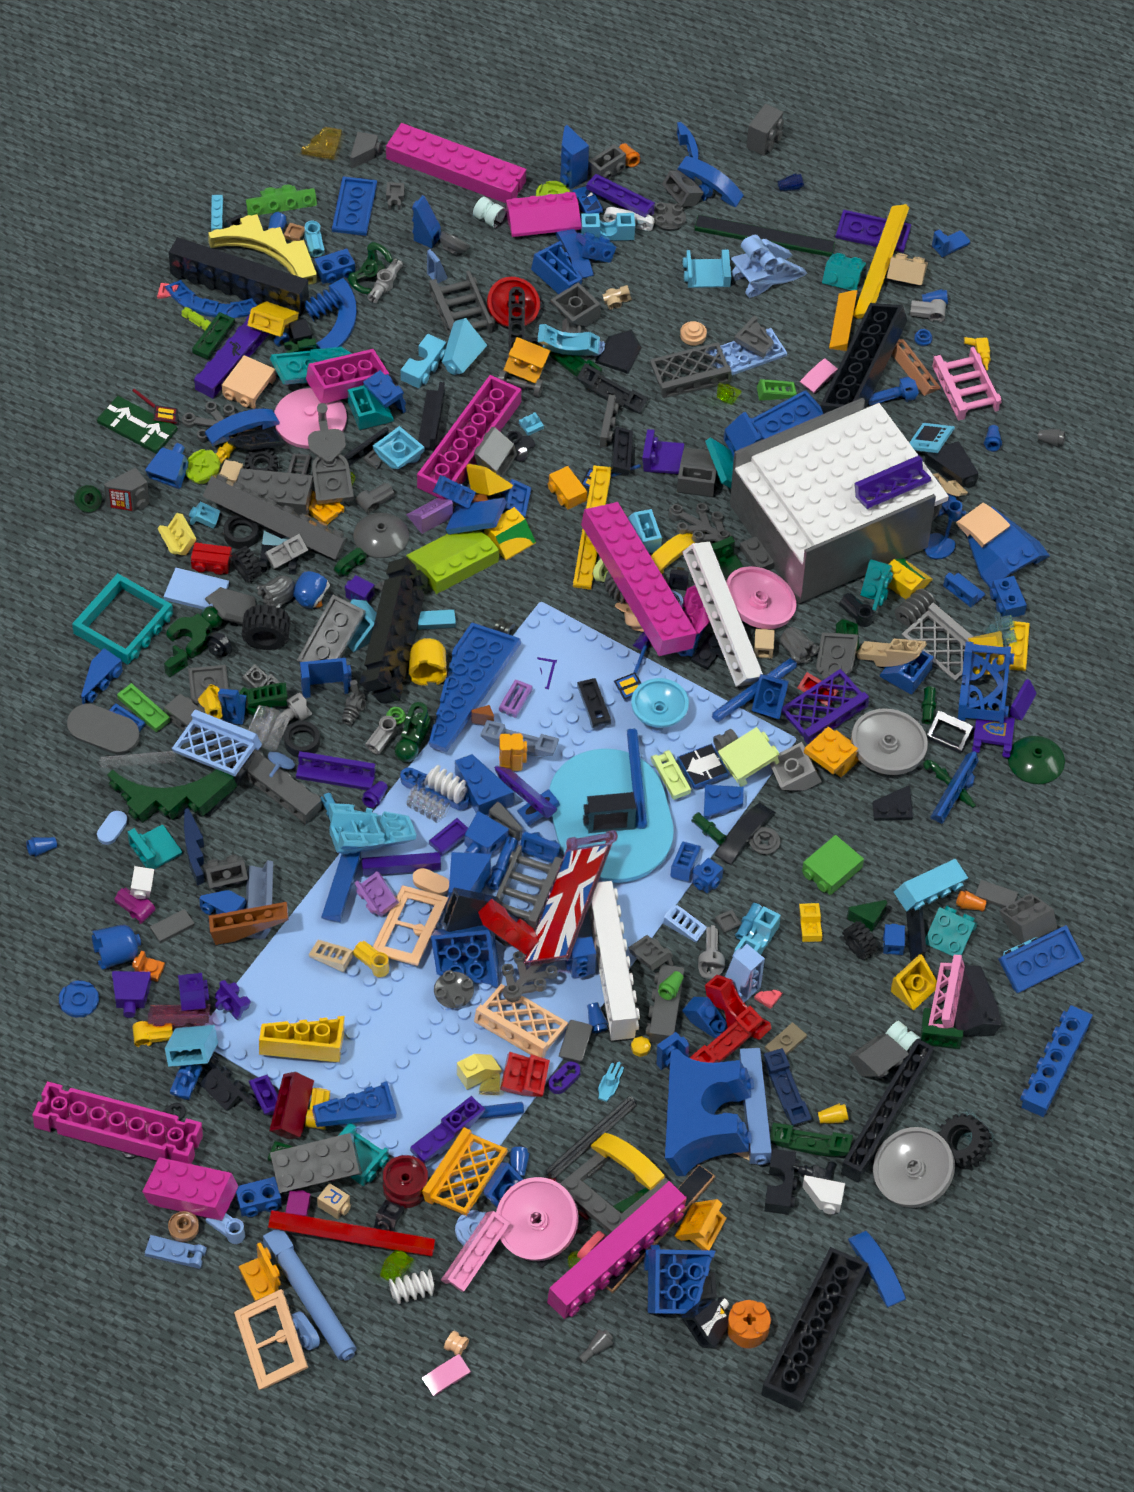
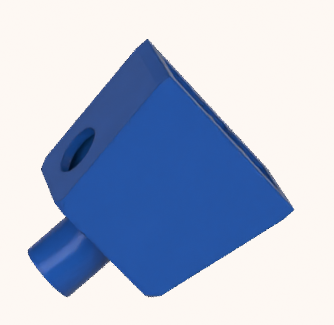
M175 443L172 450L161 448L145 469L148 477L180 489L188 467V461L185 455H183L185 447Z
M478 811L465 833V846L468 848L464 853L492 855L506 842V838L509 837V828Z

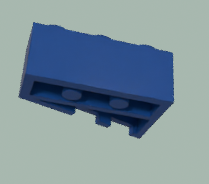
M561 241L535 253L531 270L558 294L578 282L582 283V277L575 265L571 264L568 253L562 248L563 244Z
M473 754L455 760V775L460 777L459 782L462 780L466 781L465 787L469 794V801L476 813L479 811L484 815L489 814V810L496 802L501 803L504 808L514 805V791Z

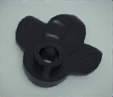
M510 431L506 437L515 446L517 453L515 460L524 462L528 457V449L533 448L535 442L530 436H523L518 431Z

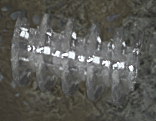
M414 785L407 797V806L413 808L416 812H420L423 816L426 815L428 819H432L435 823L443 820L448 813L450 803L444 806V799H440L437 802V795L431 799L432 792L429 791L424 795L425 788H421L418 791L419 785Z

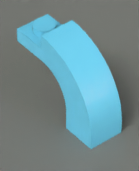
M546 324L539 325L538 342L543 344V348L552 352L567 355H597L599 352L600 337L591 332L567 333L556 330Z

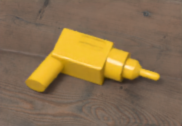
M964 337V344L975 346L976 352L981 356L982 364L988 370V364L991 361L988 338L974 339Z

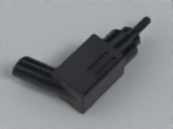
M828 1162L826 1169L817 1165L811 1167L807 1165L799 1167L792 1165L791 1167L798 1170L801 1177L806 1175L831 1180L836 1163Z

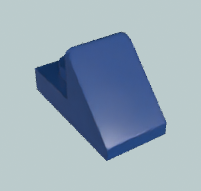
M220 689L218 697L224 721L231 724H243L246 695H239L238 690Z

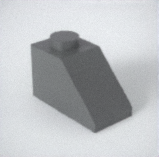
M357 132L350 156V168H355L375 158L376 153L380 152L381 143L378 142V135Z

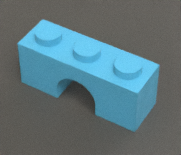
M599 213L581 214V233L589 232L594 234L595 237L602 235L610 240H634V213H617L616 219L608 223L602 222L599 219Z
M427 334L419 344V356L424 358V360L416 361L409 358L401 369V381L420 388L422 384H426L430 373L435 372L439 361L443 360L446 342Z
M763 906L754 920L748 937L743 936L734 952L748 944L761 955L778 930L781 915Z

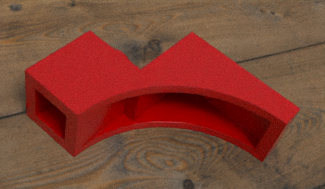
M715 975L705 985L707 997H709L715 1007L725 1011L727 1027L729 1028L736 1022L735 1018L748 1008L739 997L733 980ZM764 1020L750 1037L760 1040L772 1029L771 1023Z

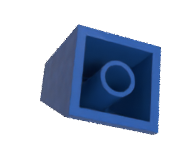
M451 852L449 900L454 887L478 893L483 891L491 876V854Z

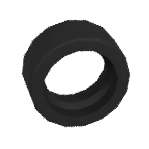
M241 514L234 515L225 522L223 527L224 539L229 546L235 549H240L244 546L249 548L258 541L259 528L257 522ZM237 525H246L252 529V533L245 538L234 537L230 534V531Z
M294 722L284 732V747L289 754L298 757L299 751L315 754L320 747V732L310 722ZM298 732H307L313 736V742L310 745L299 747L291 743V737Z

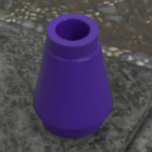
M379 781L364 792L363 803L369 808L379 806L388 789L387 784Z

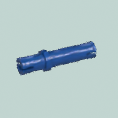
M510 837L506 838L497 863L492 867V875L487 883V887L491 890H498L503 877L506 875L510 855L518 845V841L513 837L512 839Z

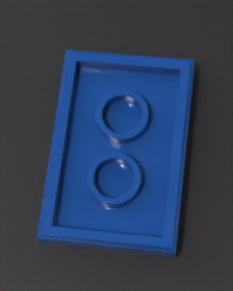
M505 498L473 502L470 504L469 509L456 505L446 527L447 533L455 534L495 528L506 506Z

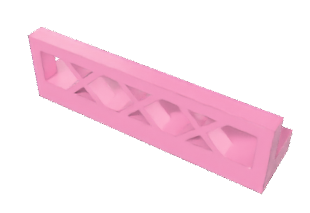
M954 955L952 963H940L929 1025L947 1029L954 1027L965 969L962 955ZM945 970H951L948 978L944 975ZM948 984L947 992L944 994L941 988ZM945 1000L944 1008L941 1010L938 1004ZM942 1016L943 1024H934L935 1020Z
M494 1211L486 1212L441 1281L446 1284L450 1283L461 1292H464L510 1223Z

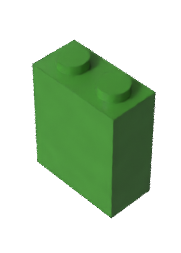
M835 835L803 862L802 872L806 879H812L817 884L820 891L831 895L862 869L864 858Z

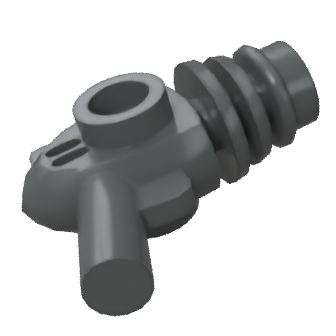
M357 680L350 682L352 694L346 699V707L344 708L341 720L350 726L366 707L365 695L363 691L359 690Z

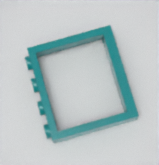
M117 573L72 623L73 634L101 650L105 648L128 665L134 658H138L143 648L149 646L151 638L161 632L162 626L166 622H170V617L173 615L172 604ZM122 589L160 610L126 649L89 628L90 624Z

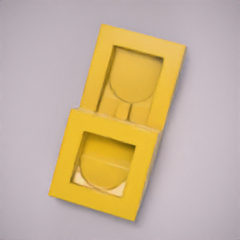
M819 903L799 904L802 942L822 941Z

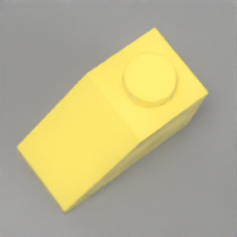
M473 1054L457 1062V1076L466 1090L502 1072L493 1056L488 1054Z

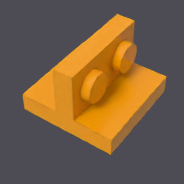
M517 337L513 348L510 350L504 371L536 384L550 350Z
M718 1199L692 1203L675 1237L681 1241L691 1240L701 1250H710L726 1220V1217L719 1212L722 1203Z

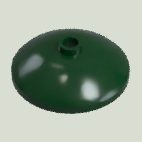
M1026 736L1017 740L1012 745L1008 764L1014 775L1022 781L1030 784H1046L1054 781L1061 775L1065 766V757L1061 748L1052 740L1042 736Z

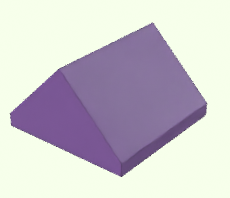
M436 498L406 515L423 534L451 518L453 502L449 499Z

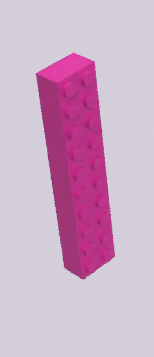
M615 502L584 509L581 523L584 531L658 656L692 649L697 633L619 503Z

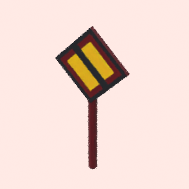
M136 389L132 390L154 408L153 420L177 423V408L155 405Z

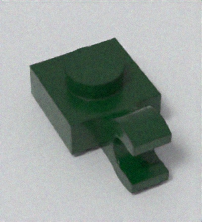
M315 338L303 339L302 341H297V344L286 342L284 343V348L292 349L286 351V353L303 352L317 349Z

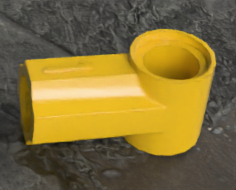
M210 684L200 695L198 702L205 708L206 714L220 719L223 716L218 697L220 689Z
M360 941L355 946L353 955L372 969L374 976L385 977L389 973V959L386 953L378 952L366 941Z
M140 1021L132 1026L134 1045L136 1047L146 1044L150 1046L153 1042L169 1041L173 1034L172 1022L150 1024L146 1021Z
M313 1088L305 1127L326 1130L325 1126L316 1127L312 1109L314 1105L329 1101L331 1090Z

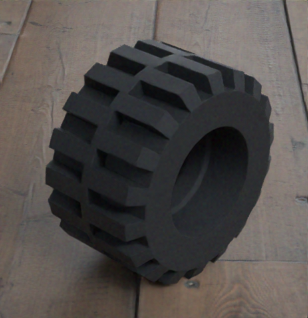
M273 605L252 606L245 611L243 616L242 639L246 644L261 650H276L279 647H284L289 639L291 618L286 611Z
M961 1113L960 1116L955 1114L952 1115L953 1119L948 1117L945 1120L947 1123L945 1125L941 1124L940 1128L942 1130L941 1132L938 1131L937 1134L951 1148L955 1166L961 1169L965 1167L972 1169V1165L978 1167L980 1161L985 1162L986 1154L990 1155L991 1153L989 1147H992L993 1143L990 1141L992 1135L989 1133V1129L970 1114L968 1116L965 1113ZM972 1132V1141L969 1146L963 1150H957L958 1139L963 1134Z

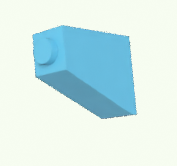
M466 318L453 323L442 360L447 371L453 375L463 373L487 346Z

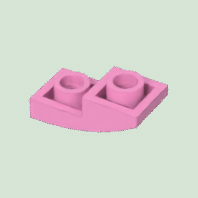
M823 359L806 374L800 383L815 394L825 382L827 383L836 374L838 369L829 361Z
M458 1354L425 1375L422 1379L433 1396H436L451 1384H455L471 1371L461 1355Z

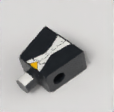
M719 1297L717 1300L702 1299L681 1317L702 1348H715L728 1327V1316L725 1310L729 1303L725 1298Z

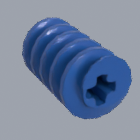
M332 286L329 287V292L323 290V296L317 293V300L311 297V303L307 300L304 301L306 311L313 322V316L320 319V312L324 315H327L326 309L332 312V305L339 308V301L343 305L345 304L337 289Z

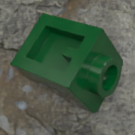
M177 645L172 647L174 657H170L164 663L165 673L169 677H172L188 666L187 653Z

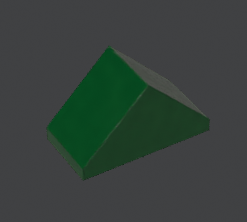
M882 900L848 907L847 918L854 923L860 921L862 924H865V928L868 927L869 931L873 932L886 912L887 901Z

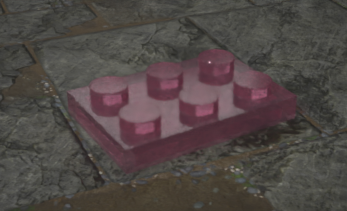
M207 1004L206 1008L184 1011H182L181 1005H150L148 1024L164 1026L165 1023H173L174 1026H183L185 1023H193L195 1026H203L205 1023H209L211 1004Z

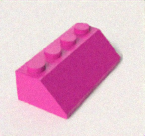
M575 192L506 200V216L512 237L581 229L579 205Z

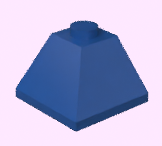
M760 674L751 711L780 719L789 681Z
M500 1163L484 1188V1194L498 1207L503 1195L513 1185L524 1179L509 1163Z

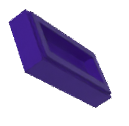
M456 818L429 840V845L443 856L465 838L468 827Z

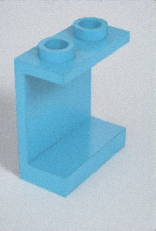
M687 250L686 258H683V268L687 270L684 271V282H688V288L730 287L729 250H722L721 259H691L690 250Z

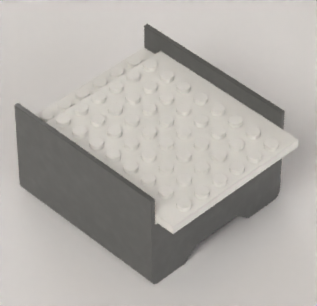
M863 398L734 452L730 505L752 536V538L741 542L739 549L752 567H760L767 570L775 569L778 575L790 586L798 603L866 575L871 559L889 564L893 559H903L928 548L934 506L948 501L949 496L924 462L923 470L931 477V482L869 509H866L855 497V482L918 456L880 403L864 409L865 400ZM919 475L914 477L913 479H921L923 477ZM900 483L897 486H905L907 484ZM884 490V491H882L881 493H889V492H891V491H890V490ZM875 497L866 498L867 501L875 499Z

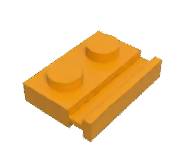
M313 491L311 505H309V514L315 519L329 524L338 517L339 513L344 512V506L339 502L317 505L315 491Z

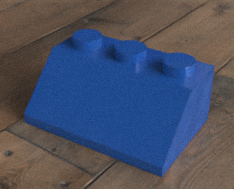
M566 125L564 126L560 181L572 189L587 180L589 145Z

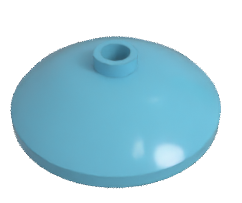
M654 678L644 681L634 690L631 706L635 716L641 722L652 727L664 728L677 724L685 717L688 711L689 699L686 691L678 683L665 678Z

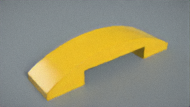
M693 533L674 536L651 555L661 574L664 573L666 567L683 555L685 549L696 543L692 540Z
M604 1133L591 1145V1148L605 1158L611 1157L633 1173L635 1179L649 1190H652L665 1178L664 1174L645 1155L617 1136Z

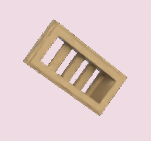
M317 940L309 953V957L344 972L353 958V950ZM320 947H322L323 949H322L321 953H320V954L316 953V952L318 951V949H319ZM328 950L329 953L327 956H325L324 954Z

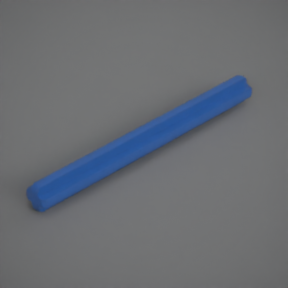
M789 658L767 675L782 678L796 668L797 662ZM758 681L712 713V718L719 722L755 697Z
M633 728L627 730L632 789L636 804L635 818L636 827L644 829L647 827L639 742L637 729Z

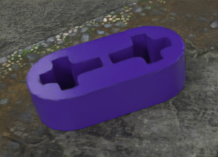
M575 1062L565 1063L549 1079V1090L554 1094L565 1092L579 1078L580 1066ZM568 1069H575V1074L570 1073L568 1076H566L568 1074ZM563 1079L561 1087H554V1082L559 1083Z

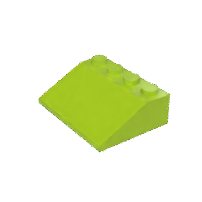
M479 530L446 534L407 554L406 557L415 564L417 570H421L429 578V586L438 594L499 562V549L487 535Z

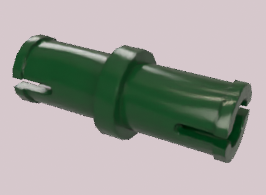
M931 686L924 688V701L921 703V708L923 709L922 724H932L934 721L936 688Z
M700 812L694 814L691 822L698 826L705 836H709L715 841L718 846L722 845L727 836L716 828V824L709 822Z

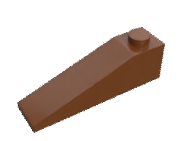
M287 902L210 915V934L215 945L234 942L288 921Z

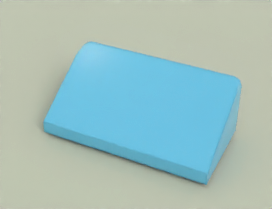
M454 610L421 611L418 630L456 627Z

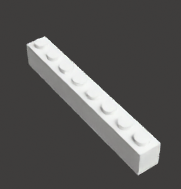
M693 543L683 551V555L735 686L754 684L759 680L760 674L763 673L711 543Z

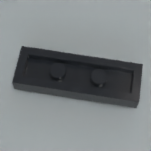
M615 427L611 460V471L629 475L633 440L632 430Z

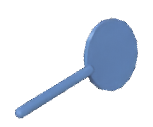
M279 752L268 753L269 760L276 764L269 774L270 777H273L279 767L285 769L294 768L295 763L286 755Z

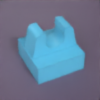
M535 412L519 420L520 426L528 436L544 429V425Z

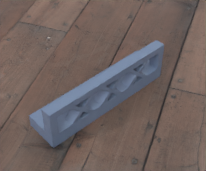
M267 860L263 868L249 865L247 868L246 909L271 905L273 861ZM271 927L247 937L265 939Z

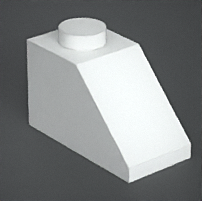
M134 866L130 895L137 899L150 898L154 869Z
M805 1175L803 1189L816 1206L827 1214L840 1213L845 1183Z

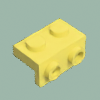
M176 513L168 527L161 525L158 527L161 537L172 554L187 555L197 540L183 514Z

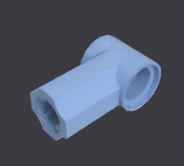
M227 1213L222 1221L206 1218V1223L226 1236L230 1243L239 1244L245 1239L244 1225L241 1220L232 1218ZM234 1230H239L237 1233H231Z

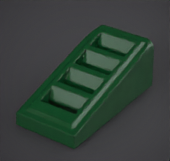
M286 683L247 689L248 707L286 706Z

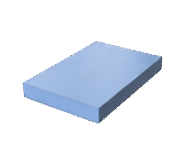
M175 568L164 594V600L203 610L207 606H213L212 604L209 605L205 598L220 587L227 589L229 581Z

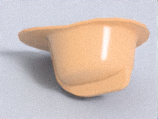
M616 603L615 607L624 612L626 625L630 626L633 630L644 632L628 604Z

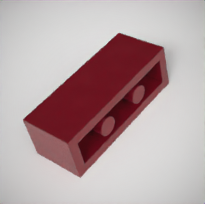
M298 1072L283 1074L270 1132L286 1139L301 1137L310 1096L312 1095L313 1079Z

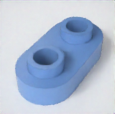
M300 1311L291 1314L302 1347L307 1350L317 1348L320 1343L319 1336L307 1317Z

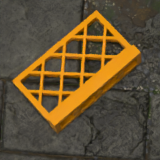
M464 1127L422 1190L425 1202L430 1204L435 1202L467 1216L508 1153L507 1148L473 1135L470 1129ZM474 1142L481 1144L483 1149L473 1152L470 1150ZM488 1152H500L497 1157L488 1159ZM485 1154L486 1161L474 1163L473 1157ZM471 1158L472 1165L460 1167L462 1160ZM488 1165V1172L478 1175L477 1168ZM471 1170L475 1171V1177L464 1180L462 1173ZM461 1175L462 1181L450 1184L449 1180L452 1176ZM478 1181L479 1186L477 1189L467 1190V1184ZM464 1186L466 1192L454 1196L452 1189ZM450 1190L451 1197L445 1199L439 1197L441 1192ZM468 1198V1203L464 1208L456 1204V1200Z

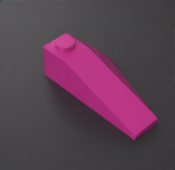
M696 585L687 588L683 599V606L685 607L684 613L696 633L699 634L710 620Z

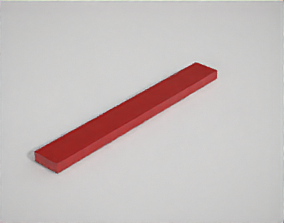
M271 1210L268 1227L272 1229L426 1256L433 1255L435 1243L433 1238Z

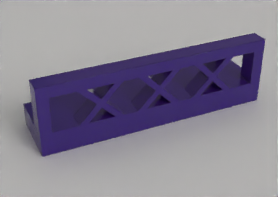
M595 174L586 185V189L644 218L647 215L652 216L654 214L655 202L598 174Z
M918 455L855 482V497L866 509H869L931 482V477L923 470V460ZM919 475L923 477L921 479H913L914 477ZM900 483L907 484L905 486H897ZM884 490H890V491H891V492H889V493H881V492L884 491ZM868 497H875V499L870 501L866 500Z
M299 751L296 779L368 790L373 786L375 779L374 763Z

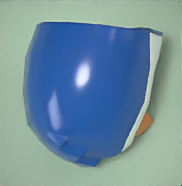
M311 571L303 572L294 586L295 599L304 608H320L322 606V598L330 584L324 576Z

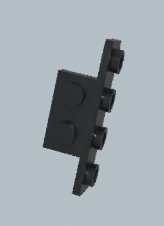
M212 1054L207 1063L212 1069L200 1082V1085L226 1111H229L240 1098L252 1109L260 1110L261 1106L253 1093H248L245 1090V1084L238 1079L235 1080L232 1077V1071L225 1066L222 1067L219 1063L220 1059Z

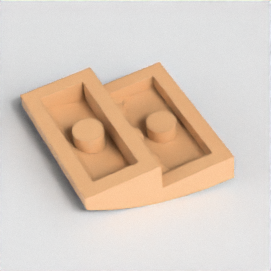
M985 503L980 504L956 522L967 537L972 535L981 547L988 544L1010 527V524L999 513Z

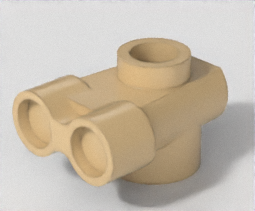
M628 285L622 286L617 290L614 288L608 289L605 294H602L605 305H608L609 310L614 307L616 309L622 306L621 302L632 300Z

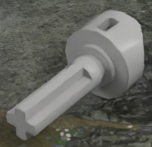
M297 693L288 699V709L259 727L263 735H268L294 717L298 718L299 721H303L311 716L312 712L306 706V699L301 693Z
M714 925L706 928V951L698 957L699 972L706 979H712L715 975H720L725 968V957L717 951L718 929Z

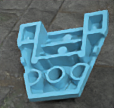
M329 803V819L331 822L329 830L337 853H357L416 840L417 835L409 816L386 811L382 815L372 813L373 809L366 808V812L354 810L355 805Z

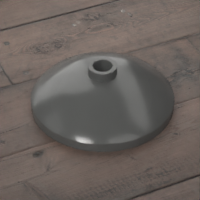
M374 513L364 517L357 523L353 537L357 548L364 550L368 556L389 558L397 555L406 547L409 540V531L406 524L399 517L389 513Z

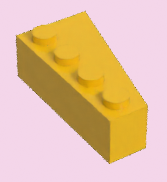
M337 1016V1019L330 1020L327 1017L319 1018V1021L307 1022V1019L299 1020L297 1023L285 1021L261 1024L259 1055L340 1063L345 1016Z

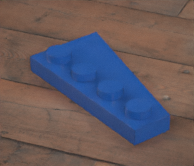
M387 1081L374 1088L372 1086L365 1088L364 1091L356 1094L354 1092L347 1094L342 1099L335 1098L314 1105L312 1109L316 1127L394 1119L397 1115Z

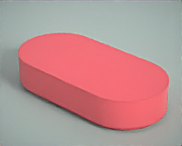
M597 1231L581 1248L577 1257L579 1259L585 1257L603 1240L605 1235L601 1231Z

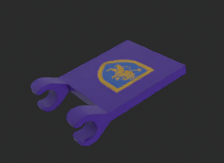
M1004 717L1003 724H1000V721L976 719L972 752H980L981 742L1004 746L1002 757L1010 758L1015 718Z

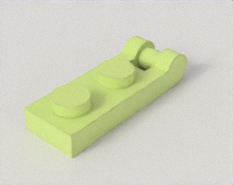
M670 750L664 751L659 756L657 754L651 756V762L656 767L673 800L691 794V788Z

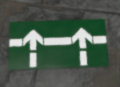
M117 396L97 418L98 424L155 454L163 448L178 430L177 426L169 422L153 420L154 414L120 396Z

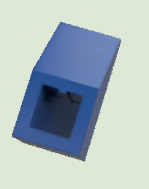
M230 890L201 895L199 898L200 908L207 915H210L215 908L216 914L246 909L245 898Z
M693 997L682 1010L692 1024L715 1039L728 1028L727 1022L709 997Z

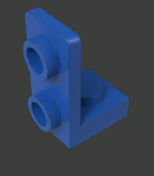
M937 230L934 232L932 247L941 257H944L969 245L970 240L961 230L949 236L944 235L941 230Z

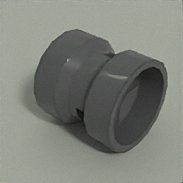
M729 729L723 735L718 734L714 736L713 743L717 751L737 740L738 737L732 729Z

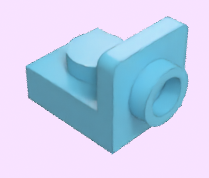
M200 501L196 507H192L189 513V517H191L189 524L194 525L198 521L214 528L220 510Z

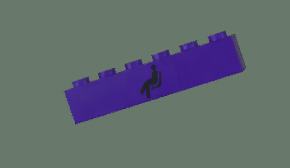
M248 315L244 324L237 328L235 334L227 339L223 348L219 349L215 357L206 363L202 372L195 376V390L214 399L221 391L222 384L244 355L250 357L270 333L247 326L250 316Z

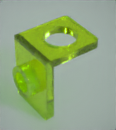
M719 382L716 398L733 405L742 391L729 384L725 385Z

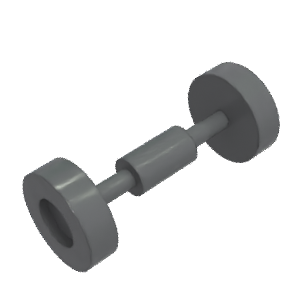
M504 370L500 371L498 379L512 383L516 387L534 389L533 396L540 397L543 389L544 380L537 379L536 384L531 385L527 384V381L507 379V371Z

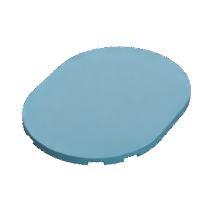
M594 749L572 757L558 769L549 788L560 803L557 811L551 817L558 844H561L560 850L565 857L568 851L607 845L606 848L610 849L598 879H602L604 882L612 881V883L629 882L650 874L668 856L674 833L673 822L662 782L654 769L640 758L647 827L638 829L635 818V829L588 834L587 826L583 825V804H587V796L633 792L629 753L617 749Z

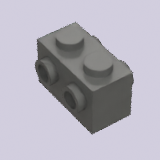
M613 144L589 160L588 175L592 178L595 174H598L610 180L612 176L624 170L626 153Z
M236 854L227 856L225 860L212 859L207 861V864H203L205 879L209 888L218 889L226 884H239L243 880L248 879L244 860Z

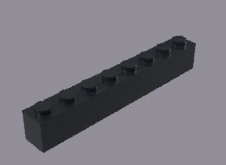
M916 1039L908 1052L909 1055L905 1057L844 1159L841 1169L842 1175L858 1183L860 1182L930 1064L935 1047Z

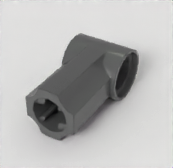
M383 483L370 492L367 490L362 491L356 497V503L370 515L371 511L378 510L382 503L394 497V491L389 483Z

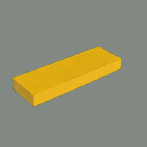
M1010 622L1009 646H1011V653H1014V663L1009 665L1010 670L1026 671L1029 623Z

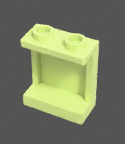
M757 727L718 751L722 762L740 787L747 784L746 778L774 761L776 765L779 763L778 756L780 754L774 745L770 746L766 733L764 731L760 732Z

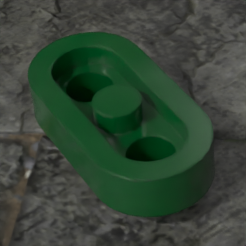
M356 548L337 562L334 572L340 577L348 576L354 567L365 563L366 552L361 548Z

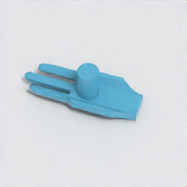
M617 1062L613 1073L611 1071L614 1063H611L606 1075L603 1076L598 1087V1099L607 1102L615 1094L624 1069L623 1066L620 1068L615 1079L621 1064L620 1062Z

